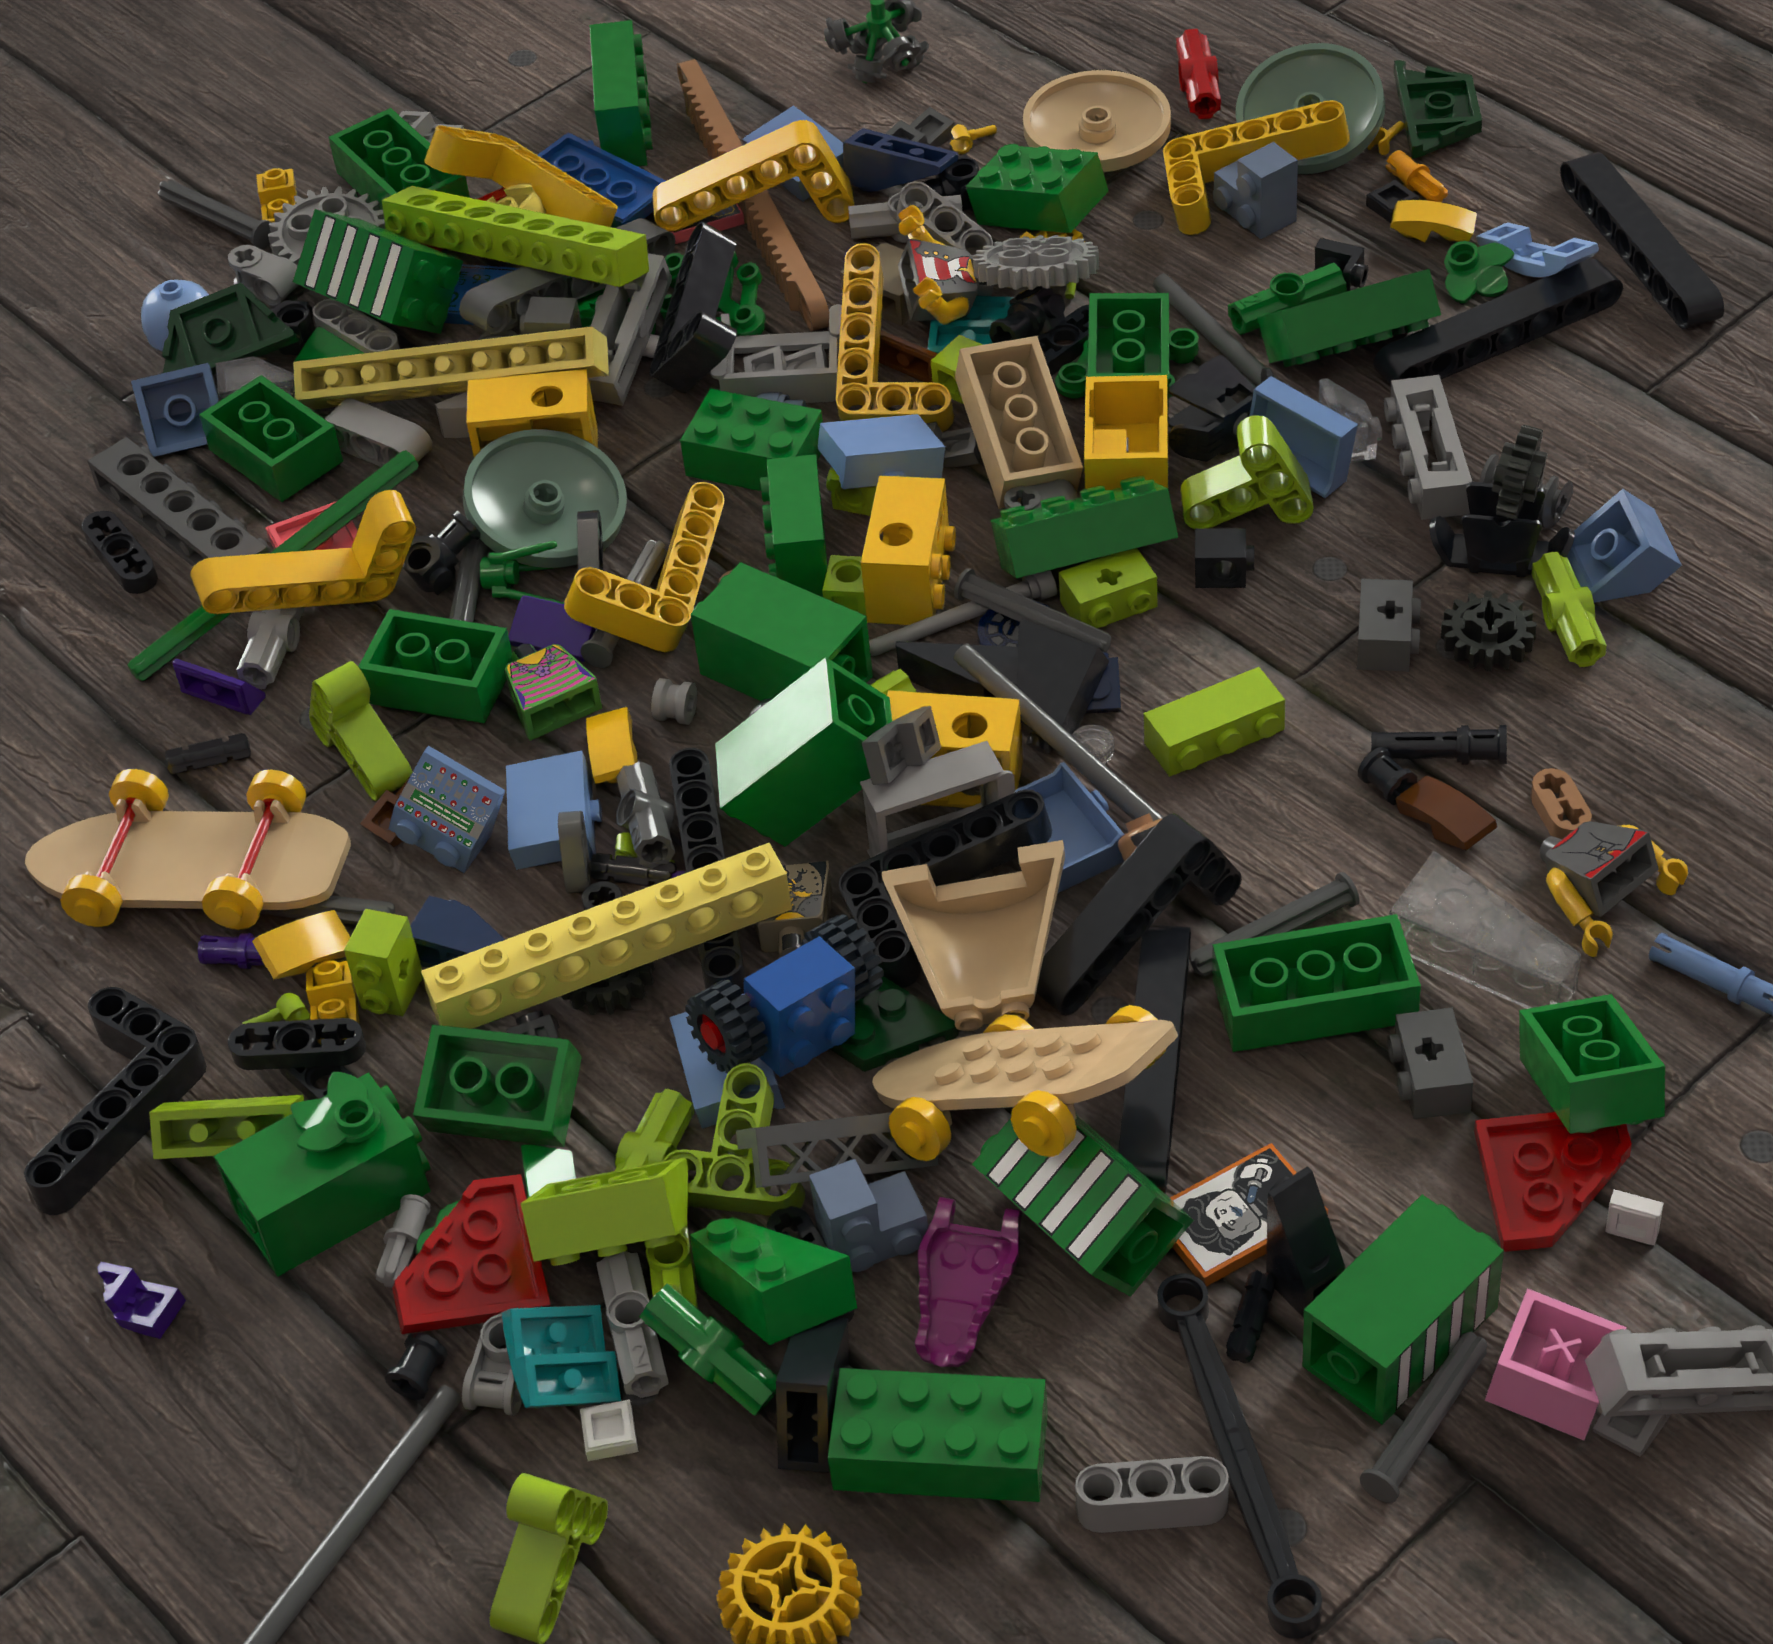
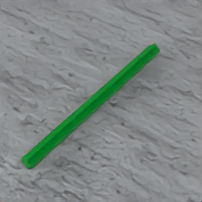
M406 450L401 451L270 553L315 550L364 512L367 503L375 494L392 490L417 471L419 465L416 458ZM201 605L131 659L127 664L131 674L140 682L146 681L232 613L211 614L206 612Z

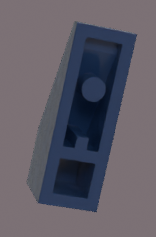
M864 128L843 142L844 171L851 185L857 186L860 190L866 192L879 191L940 174L959 159V152Z
M430 895L410 925L421 967L425 968L433 967L505 940L471 907L463 905L456 900H444Z

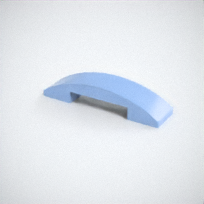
M1508 222L1476 236L1477 243L1480 246L1489 243H1499L1510 248L1514 252V257L1504 266L1516 273L1530 277L1551 276L1591 258L1599 251L1598 243L1578 238L1570 239L1554 247L1532 242L1529 227Z

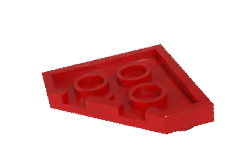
M1555 1112L1475 1120L1474 1134L1500 1245L1504 1252L1554 1246L1630 1157L1632 1143L1627 1124L1600 1128L1591 1133L1577 1132L1570 1134Z
M521 1174L473 1180L462 1194L457 1205L448 1216L442 1219L424 1242L421 1251L395 1279L392 1290L401 1334L485 1323L491 1317L502 1314V1312L510 1308L551 1307L541 1260L533 1261L520 1203L527 1198Z

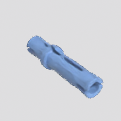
M1660 933L1654 942L1660 944V947L1671 951V953L1652 946L1649 960L1665 965L1728 994L1727 998L1731 1002L1740 1004L1743 1001L1773 1016V1001L1769 1000V998L1773 999V984L1755 977L1753 970L1745 966L1741 969L1733 967L1728 963L1675 940L1665 933Z

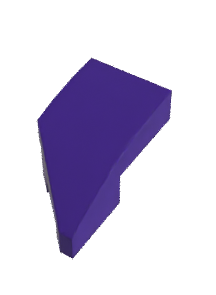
M100 1262L97 1267L105 1287V1292L103 1293L105 1303L112 1311L114 1319L119 1326L160 1339L186 1302L180 1290L170 1286L142 1281L133 1268L106 1262Z

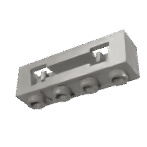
M648 253V273L622 287L606 285L603 295L597 298L595 316L591 326L607 337L609 376L589 378L593 401L622 406L625 402L672 281L669 268L662 255ZM630 298V304L627 309L626 304L628 299ZM614 346H616V348H617V351H616V353H615V356L613 355V353H614V351H613Z
M1433 375L1391 380L1390 397L1384 398V412L1386 421H1393L1392 441L1394 448H1401L1400 469L1402 476H1409L1408 496L1410 503H1417L1421 520L1432 519L1437 516L1450 517L1470 514L1466 486L1469 482H1472L1440 376ZM1429 420L1432 422L1431 440L1438 462L1431 463V471H1428V452L1422 435L1423 431H1429Z
M1761 1325L1750 1326L1742 1330L1721 1331L1719 1327H1707L1691 1332H1677L1674 1328H1663L1652 1333H1631L1630 1330L1619 1329L1604 1335L1601 1338L1600 1344L1585 1359L1604 1417L1773 1410V1329H1765ZM1664 1374H1672L1671 1377H1660ZM1733 1392H1755V1394L1732 1395ZM1633 1395H1652V1398L1631 1397Z

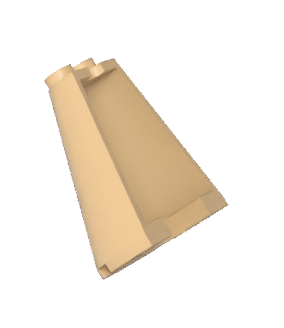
M1063 840L1017 848L1019 865L1022 871L936 886L927 864L882 872V880L939 1007L947 1017L955 1020V1027L961 1031H974L981 1028L983 1024H991L999 1016L1005 1014L1016 1015L1023 1020L1029 1018V1008L1035 999L1065 861Z

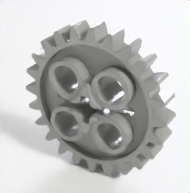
M322 187L320 195H315L313 191L308 190V198L302 199L296 195L294 196V206L283 203L284 213H274L275 222L269 223L270 233L268 237L273 255L287 258L298 266L315 209L364 220L385 229L383 210H380L378 201L370 202L369 194L367 193L357 198L356 189L343 194L341 187H337L334 193H329L326 187Z
M1038 235L1032 239L1027 236L1009 238L1003 242H994V246L985 245L983 250H976V254L973 255L974 277L978 278V282H987V286L998 284L999 288L1008 287L1014 290L1021 287H1028L1029 290H1033L1036 286H1042L1046 289L1050 288V286H1065L1069 282L1078 283L1079 278L1088 279L1089 274H1096V270L1099 269L1098 246H1093V242H1084V239L1072 240V236L1058 237V235L1044 238L1043 235Z

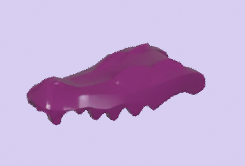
M939 1197L933 1219L918 1249V1269L920 1275L919 1309L921 1319L917 1337L915 1338L916 1353L923 1361L939 1367H959L969 1361L975 1349L982 1324L991 1311L998 1295L1014 1272L1020 1254L1022 1210L1006 1208L1001 1231L953 1224L956 1209L955 1199Z

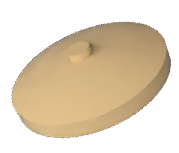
M1110 70L1077 72L1047 83L1032 95L1023 112L1024 137L1029 147L1046 146L1050 149H1079L1081 151L1098 152L1103 172L1115 171L1136 165L1148 159L1164 145L1171 130V109L1163 92L1154 84L1141 77Z

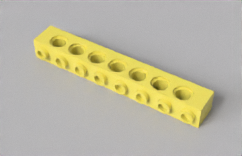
M592 326L293 362L295 399L313 410L337 407L346 398H352L367 404L467 392L468 380L580 369H587L588 378L609 376L607 337Z
M769 842L424 969L421 973L431 1007L439 1025L473 1029L792 910L787 874Z

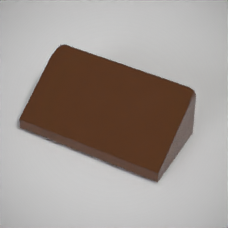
M881 330L879 363L923 382H932L931 360L937 353Z

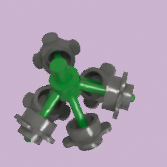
M870 0L871 11L867 13L866 21L851 27L845 18L839 20H832L831 17L826 18L827 28L824 29V36L830 49H834L836 52L841 51L842 55L847 54V48L849 47L853 54H863L856 55L854 64H848L847 67L853 70L852 73L856 74L855 79L862 81L864 84L868 82L876 83L877 78L885 79L887 74L882 73V67L891 66L894 71L909 70L922 62L924 59L923 53L928 50L929 44L926 41L919 43L913 35L900 36L897 32L906 31L910 23L918 22L922 18L921 9L916 7L912 0H886L885 2L884 0ZM888 41V43L884 46L883 51H881L883 44H885Z

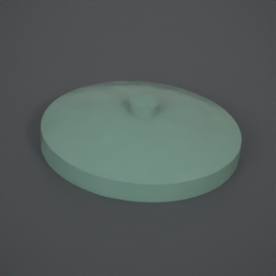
M1310 43L1294 46L1269 57L1248 76L1237 98L1236 121L1239 123L1323 101L1332 100L1340 102L1344 107L1350 134L1349 143L1340 150L1298 160L1297 174H1313L1328 171L1354 159L1376 137L1385 115V96L1382 82L1372 64L1362 55L1349 48L1328 43Z
M547 429L518 431L504 435L489 443L470 463L465 476L463 490V507L466 518L481 533L480 539L497 553L506 552L538 543L556 541L557 547L554 549L513 559L521 564L542 568H557L578 564V511H600L604 551L620 532L627 503L623 478L615 464L604 452L577 436Z

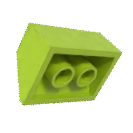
M686 1157L549 1183L520 1203L533 1261L550 1259L551 1265L556 1266L579 1260L580 1253L597 1250L599 1257H605L626 1251V1244L644 1241L646 1248H654L674 1242V1235L687 1225L688 1165Z

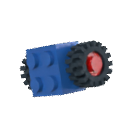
M837 915L806 932L801 947L744 978V995H741V988L737 984L732 986L731 981L721 980L687 1000L688 1005L685 1006V1011L689 1014L686 1019L688 1025L694 1028L690 1032L693 1039L698 1038L700 1042L698 1048L702 1053L707 1052V1060L712 1065L716 1063L717 1069L721 1072L726 1071V1074L739 1064L751 1063L760 1058L779 1077H782L797 1067L805 1066L813 1058L833 1046L843 1044L849 1037L855 1034V1002L879 989L883 983L881 977L884 976V970L878 966L882 961L880 955H875L873 949L876 948L873 941L868 942L865 938L868 933L863 927L858 930L857 922L853 918L848 920L847 915Z

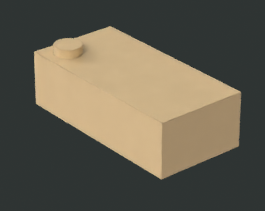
M1033 336L960 349L955 380L998 508H1005L1004 496L1006 492L1017 486H1031L1064 479L1070 481L1077 492L1083 466L1038 337Z

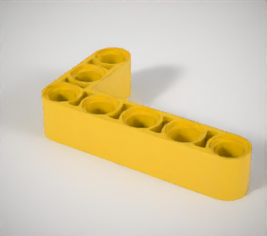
M1323 101L1178 137L1169 141L1163 148V156L1170 198L1179 230L1188 235L1205 231L1211 224L1205 183L1214 181V172L1272 142H1275L1297 160L1344 148L1350 141V134L1343 105L1338 101Z
M808 120L792 122L656 186L652 195L656 225L667 231L680 230L796 176L803 183L823 217L830 222L841 223L849 219L848 206H855L848 176L817 126Z
M438 125L424 160L428 166L441 172L491 179L506 189L518 184H530L541 199L546 214L611 227L618 206L609 199L519 143L499 134Z
M867 243L856 244L846 252L844 262L836 384V404L840 421L918 414L926 424L937 422L943 432L949 429L954 420L951 395L946 386L935 382H878L884 277L880 255L876 247ZM865 266L871 267V268H869V269H867V270H863V271L858 270L859 268L865 267ZM859 301H869L865 305H855ZM859 335L867 336L862 340H853V338ZM855 370H865L860 375H851ZM853 405L863 406L861 409L856 411L848 410ZM893 405L903 406L901 409L896 411L887 410L889 407ZM933 405L943 406L941 409L936 411L927 410L929 407Z
M697 482L692 485L678 515L656 590L597 568H582L576 573L564 601L566 613L580 623L657 651L670 652L676 649L690 621V614L693 612L724 505L722 491L717 486L707 482Z
M386 490L375 494L367 503L351 548L211 557L201 560L194 565L190 571V577L204 610L211 614L379 601L391 594L395 588L414 538L416 526L401 493L396 490Z

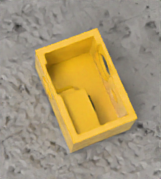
M587 369L468 380L466 423L474 457L489 443L504 435L532 429H547L568 433L584 439L598 448V428Z
M1167 375L1086 377L1085 489L1105 486V490H1112L1121 487L1120 481L1137 476H1145V480H1154L1155 483L1168 488Z
M879 476L861 558L867 623L910 625L936 615L937 609L943 610L945 585L942 584V580H949L951 567L950 555H947V552L954 551L956 544L955 526H949L944 478ZM883 532V540L881 541L880 535Z
M888 690L887 696L890 698L892 721L921 707L931 706L941 749L930 759L988 741L1003 770H1009L1013 773L1015 790L1018 789L1023 764L1019 699ZM960 791L921 805L967 808L981 803V796L966 795Z

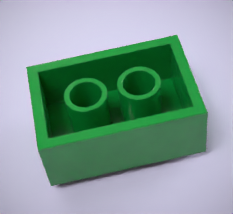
M1008 144L1000 148L998 153L966 185L978 225L1071 233L1109 191L1098 152L1081 151L1079 149H1050L1046 146L1037 148L1023 147L1017 144Z
M1089 293L1088 377L1167 375L1169 410V293Z
M262 375L199 414L209 450L280 502H283L343 462L334 425Z
M710 389L680 439L685 475L761 491L760 477L768 476L767 459L816 454L818 461L822 454L818 450L820 423H823L822 410Z
M816 454L767 459L768 476L760 477L763 502L770 501V504L762 505L764 528L767 532L772 531V533L764 534L767 559L775 560L776 562L768 564L769 575L823 597L822 590L828 563Z
M389 609L358 667L364 674L370 688V704L485 723L507 680L505 667L513 661L511 659L512 649L507 628Z
M1612 994L1519 1010L1520 1060L1570 1134L1577 1132L1591 1133L1600 1128L1622 1124L1636 1125L1649 1119L1665 1117V1065Z
M432 1024L413 1116L429 1132L565 1147L582 1056L568 1039Z

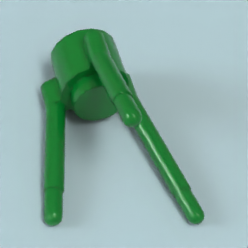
M548 541L506 552L489 553L488 557H483L480 562V581L483 589H492L493 598L507 597L520 600L522 596L526 595L564 604V602L510 589L511 585L518 584L520 572L553 569L529 566L518 563L517 560L513 559L554 549L557 547V542Z

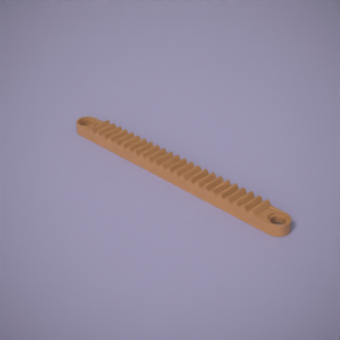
M696 59L677 63V74L684 94L686 114L690 116L691 124H694L695 131L699 134V139L703 140V146L707 148L708 156L714 159L743 146ZM765 190L739 202L738 205L744 215V223H747V230L751 232L752 239L756 240V246L761 250V256L765 258L766 265L770 266V273L774 275L776 284H779L780 292L784 293L785 301L789 302L790 311H799L811 332L829 327V309L823 292L768 191Z

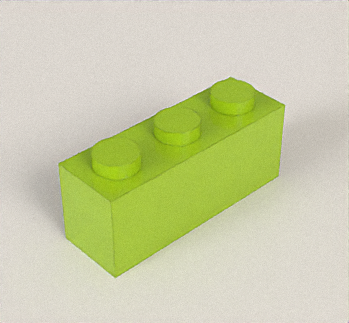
M1260 667L1144 713V743L1169 777L1185 770L1193 769L1209 760L1224 754H1230L1241 747L1263 738H1269L1285 730V698Z
M304 1095L162 1103L149 1112L153 1159L215 1156L292 1114L291 1104L304 1101Z

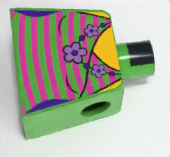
M522 644L513 651L511 656L513 662L507 664L505 674L512 701L529 741L602 709L596 677L561 645L552 644L536 651L531 644Z

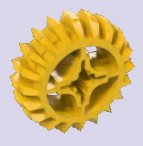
M784 1523L780 1531L781 1535L772 1537L763 1528L760 1535L761 1542L758 1544L744 1538L742 1545L744 1555L730 1553L728 1559L729 1570L721 1571L719 1577L721 1589L718 1590L717 1603L719 1609L722 1610L720 1613L722 1625L726 1628V1631L730 1630L731 1639L734 1644H837L836 1635L849 1637L852 1630L850 1620L858 1619L860 1612L858 1600L862 1595L861 1583L856 1578L858 1576L856 1564L852 1559L847 1558V1552L842 1543L832 1546L831 1537L827 1535L826 1531L813 1539L812 1531L806 1524L798 1534H791L790 1528ZM806 1569L822 1576L830 1584L831 1588L820 1586L819 1580L807 1577ZM748 1602L757 1603L760 1609L771 1612L772 1621L757 1615L748 1606Z

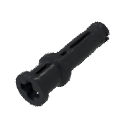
M1461 725V727H1457V731L1372 732L1371 751L1379 747L1386 748L1390 751L1392 759L1446 758L1457 759V762H1462V765H1468L1470 760H1498L1499 764H1507V725H1499L1498 729H1470L1468 725Z

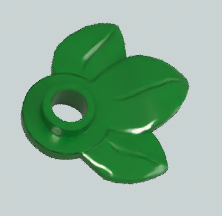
M1460 241L1453 244L1448 249L1444 260L1446 270L1449 273L1445 280L1448 294L1455 301L1466 303L1476 292L1485 297H1494L1505 293L1509 285L1507 275L1502 266L1506 265L1514 257V252L1507 246L1499 243H1489L1480 247L1469 241Z
M333 1072L327 1086L328 1097L296 1102L290 1106L296 1124L304 1131L297 1141V1146L309 1152H327L345 1142L360 1143L366 1141L378 1132L382 1123L378 1107L368 1100L366 1084L360 1079L343 1072Z

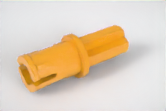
M1397 150L1388 157L1386 162L1390 164L1386 165L1387 171L1398 177L1404 183V186L1412 192L1416 191L1426 200L1442 202L1448 196V190L1430 175V170L1426 165L1417 164L1402 150Z

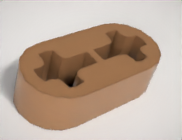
M1553 768L1544 769L1533 777L1531 801L1551 836L1563 839L1582 823L1591 821L1592 814L1572 778L1566 772ZM1554 793H1559V798H1556ZM1563 815H1566L1568 820L1563 821Z

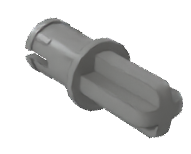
M409 1194L402 1197L393 1227L385 1232L383 1240L386 1246L375 1274L376 1279L384 1283L385 1287L393 1288L395 1279L406 1266L410 1265L413 1254H416L417 1240L431 1207L426 1199L418 1195Z

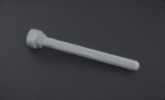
M1051 570L1022 577V582L1006 587V589L1024 597H1029L1031 600L1038 598L1039 601L1057 595V586ZM973 601L967 602L869 640L871 656H877L895 649L897 641L913 642L993 610Z

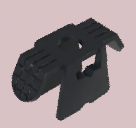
M1215 356L1199 366V372L1187 374L1169 387L1170 395L1190 404V406L1168 420V427L1171 428L1168 436L1169 446L1182 457L1207 462L1219 453L1224 455L1238 447L1237 426L1242 420L1250 416L1253 392L1256 386L1224 356ZM1263 368L1261 370V383L1270 376L1274 377L1270 368ZM1238 390L1249 395L1239 403L1230 397Z
M1469 482L1466 486L1470 514L1462 517L1464 534H1455L1447 521L1441 516L1432 518L1429 524L1433 546L1446 566L1469 568L1471 573L1477 574L1482 572L1525 577L1526 574L1532 573V563L1537 562L1545 553L1558 552L1562 557H1566L1575 537L1574 530L1564 527L1549 542L1537 541L1542 528V523L1537 519L1546 494L1545 489L1541 487L1538 488L1534 502L1524 500L1519 516L1514 520L1496 515L1500 493L1492 491L1493 483Z

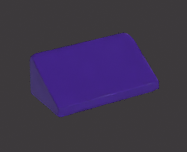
M524 595L518 603L509 633L510 645L514 646L531 644L536 651L552 644H559L576 660L584 662L585 660L581 655L580 649L584 642L591 640L596 628L572 619L566 613L564 604Z
M176 658L172 662L181 692L248 715H251L266 697L265 692L245 681Z

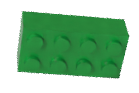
M632 20L589 25L594 111L600 147L635 166L648 165L647 150H653L647 86L648 77L646 63H644L642 36L641 34H634Z
M392 108L328 137L336 172L356 189L361 196L367 193L369 194L370 202L378 201L380 210H383V199L410 186L470 198L466 176L444 173L428 166L424 160L430 143Z
M1426 269L1257 318L1269 363L1282 360L1284 367L1319 359L1320 356L1344 352L1357 348V346L1375 343L1396 335L1430 327L1428 319L1440 316L1441 311L1430 269Z
M1137 476L1120 481L1121 487L1112 490H1105V486L1084 489L1080 491L1081 498L1065 500V496H1057L1040 501L1041 508L1025 511V506H1017L1000 511L1001 518L990 520L1001 569L1015 578H1020L1178 538L1169 490L1155 483L1154 480H1145V476Z
M1397 914L1212 944V980L1232 1052L1395 1026L1396 1014L1419 1012L1421 984Z
M840 1368L828 1451V1463L833 1490L1040 1502L1048 1416L1046 1379Z

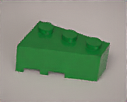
M734 1217L715 1220L709 1223L706 1228L689 1234L698 1287L769 1345L857 1308L849 1255Z

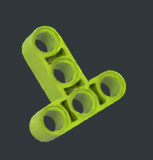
M1254 415L1247 417L1237 426L1239 456L1190 476L1182 483L1180 489L1184 520L1193 529L1214 527L1268 503L1277 517L1288 524L1304 522L1313 514L1314 509L1308 475L1272 421L1264 416Z
M350 661L312 682L309 719L320 741L327 748L335 744L366 793L376 802L386 790L392 793L400 789L413 771L398 745L370 705L371 693L364 674L353 661Z
M751 1063L739 1064L727 1073L724 1080L711 1152L687 1149L675 1150L669 1153L662 1161L686 1157L688 1170L696 1171L694 1179L688 1183V1206L771 1216L778 1209H784L789 1206L801 1208L804 1203L805 1189L801 1182L792 1183L790 1189L781 1196L769 1195L772 1186L756 1188L752 1148L738 1150V1144L730 1143L736 1130L770 1126L774 1093L763 1070L757 1065ZM748 1085L760 1086L755 1096L746 1099L738 1097L744 1087ZM768 1159L770 1176L784 1174L790 1164L782 1160ZM736 1175L744 1177L742 1184L737 1189L732 1191L722 1190L723 1183L727 1178Z
M522 1473L515 1480L507 1500V1518L519 1524L494 1597L489 1621L490 1626L495 1630L537 1644H544L550 1637L556 1624L581 1543L592 1545L598 1540L607 1519L608 1502L604 1498Z

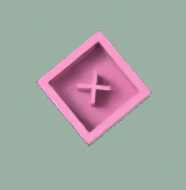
M1527 1288L1497 1363L1485 1401L1585 1440L1599 1404L1585 1359L1600 1344L1601 1338L1604 1335L1615 1330L1626 1329L1627 1327Z

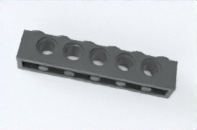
M127 437L88 460L97 490L192 567L206 558L267 554L272 551L264 539H256L238 519L232 520L215 501L211 500L209 502L192 483L183 482L169 465H162L154 459L146 447H139Z

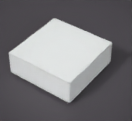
M1614 1189L1609 1203L1605 1232L1645 1244L1655 1245L1664 1203Z
M630 1399L580 1409L585 1452L588 1461L639 1452Z

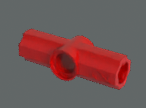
M1198 29L1185 30L1181 37L1176 38L1181 92H1186L1190 113L1197 115L1199 119H1210L1217 111L1221 110L1216 56H1211L1207 35L1201 34Z

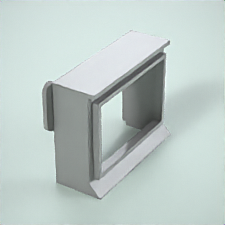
M837 304L830 307L829 331L736 336L730 352L711 370V376L714 379H719L721 391L752 397L762 393L782 392L783 394H788L790 400H805L806 403L836 401L842 305ZM721 314V321L731 326L729 314ZM822 344L823 349H829V368L734 373L735 354L759 353L779 345L782 351L805 350Z
M984 741L929 759L924 765L907 766L889 784L872 785L871 778L861 781L860 785L863 789L870 848L867 852L870 858L1015 793L1013 773L1009 770H1003L988 741ZM980 785L981 803L887 834L885 816Z

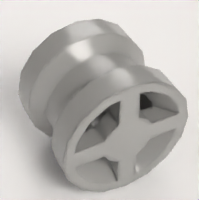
M659 678L652 695L651 712L653 719L666 721L668 718H674L679 724L689 725L693 720L697 706L696 684L683 682L681 685H676L670 679Z

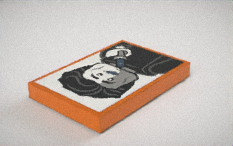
M1272 1143L1170 1197L1173 1202L1194 1219L1172 1248L1191 1272L1204 1282L1206 1287L1267 1254L1268 1192L1281 1178L1285 1176L1292 1177L1297 1173Z

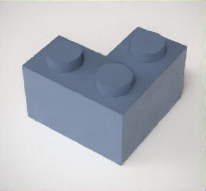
M1275 142L1238 159L1236 162L1214 172V203L1219 209L1227 212L1242 227L1250 230L1260 239L1294 223L1297 220L1298 160Z
M852 1159L809 1175L817 1231L828 1249L850 1256L852 1272L865 1271L878 1262L897 1255H908L919 1249L920 1243L928 1229L927 1215L905 1171L867 1184L856 1159Z

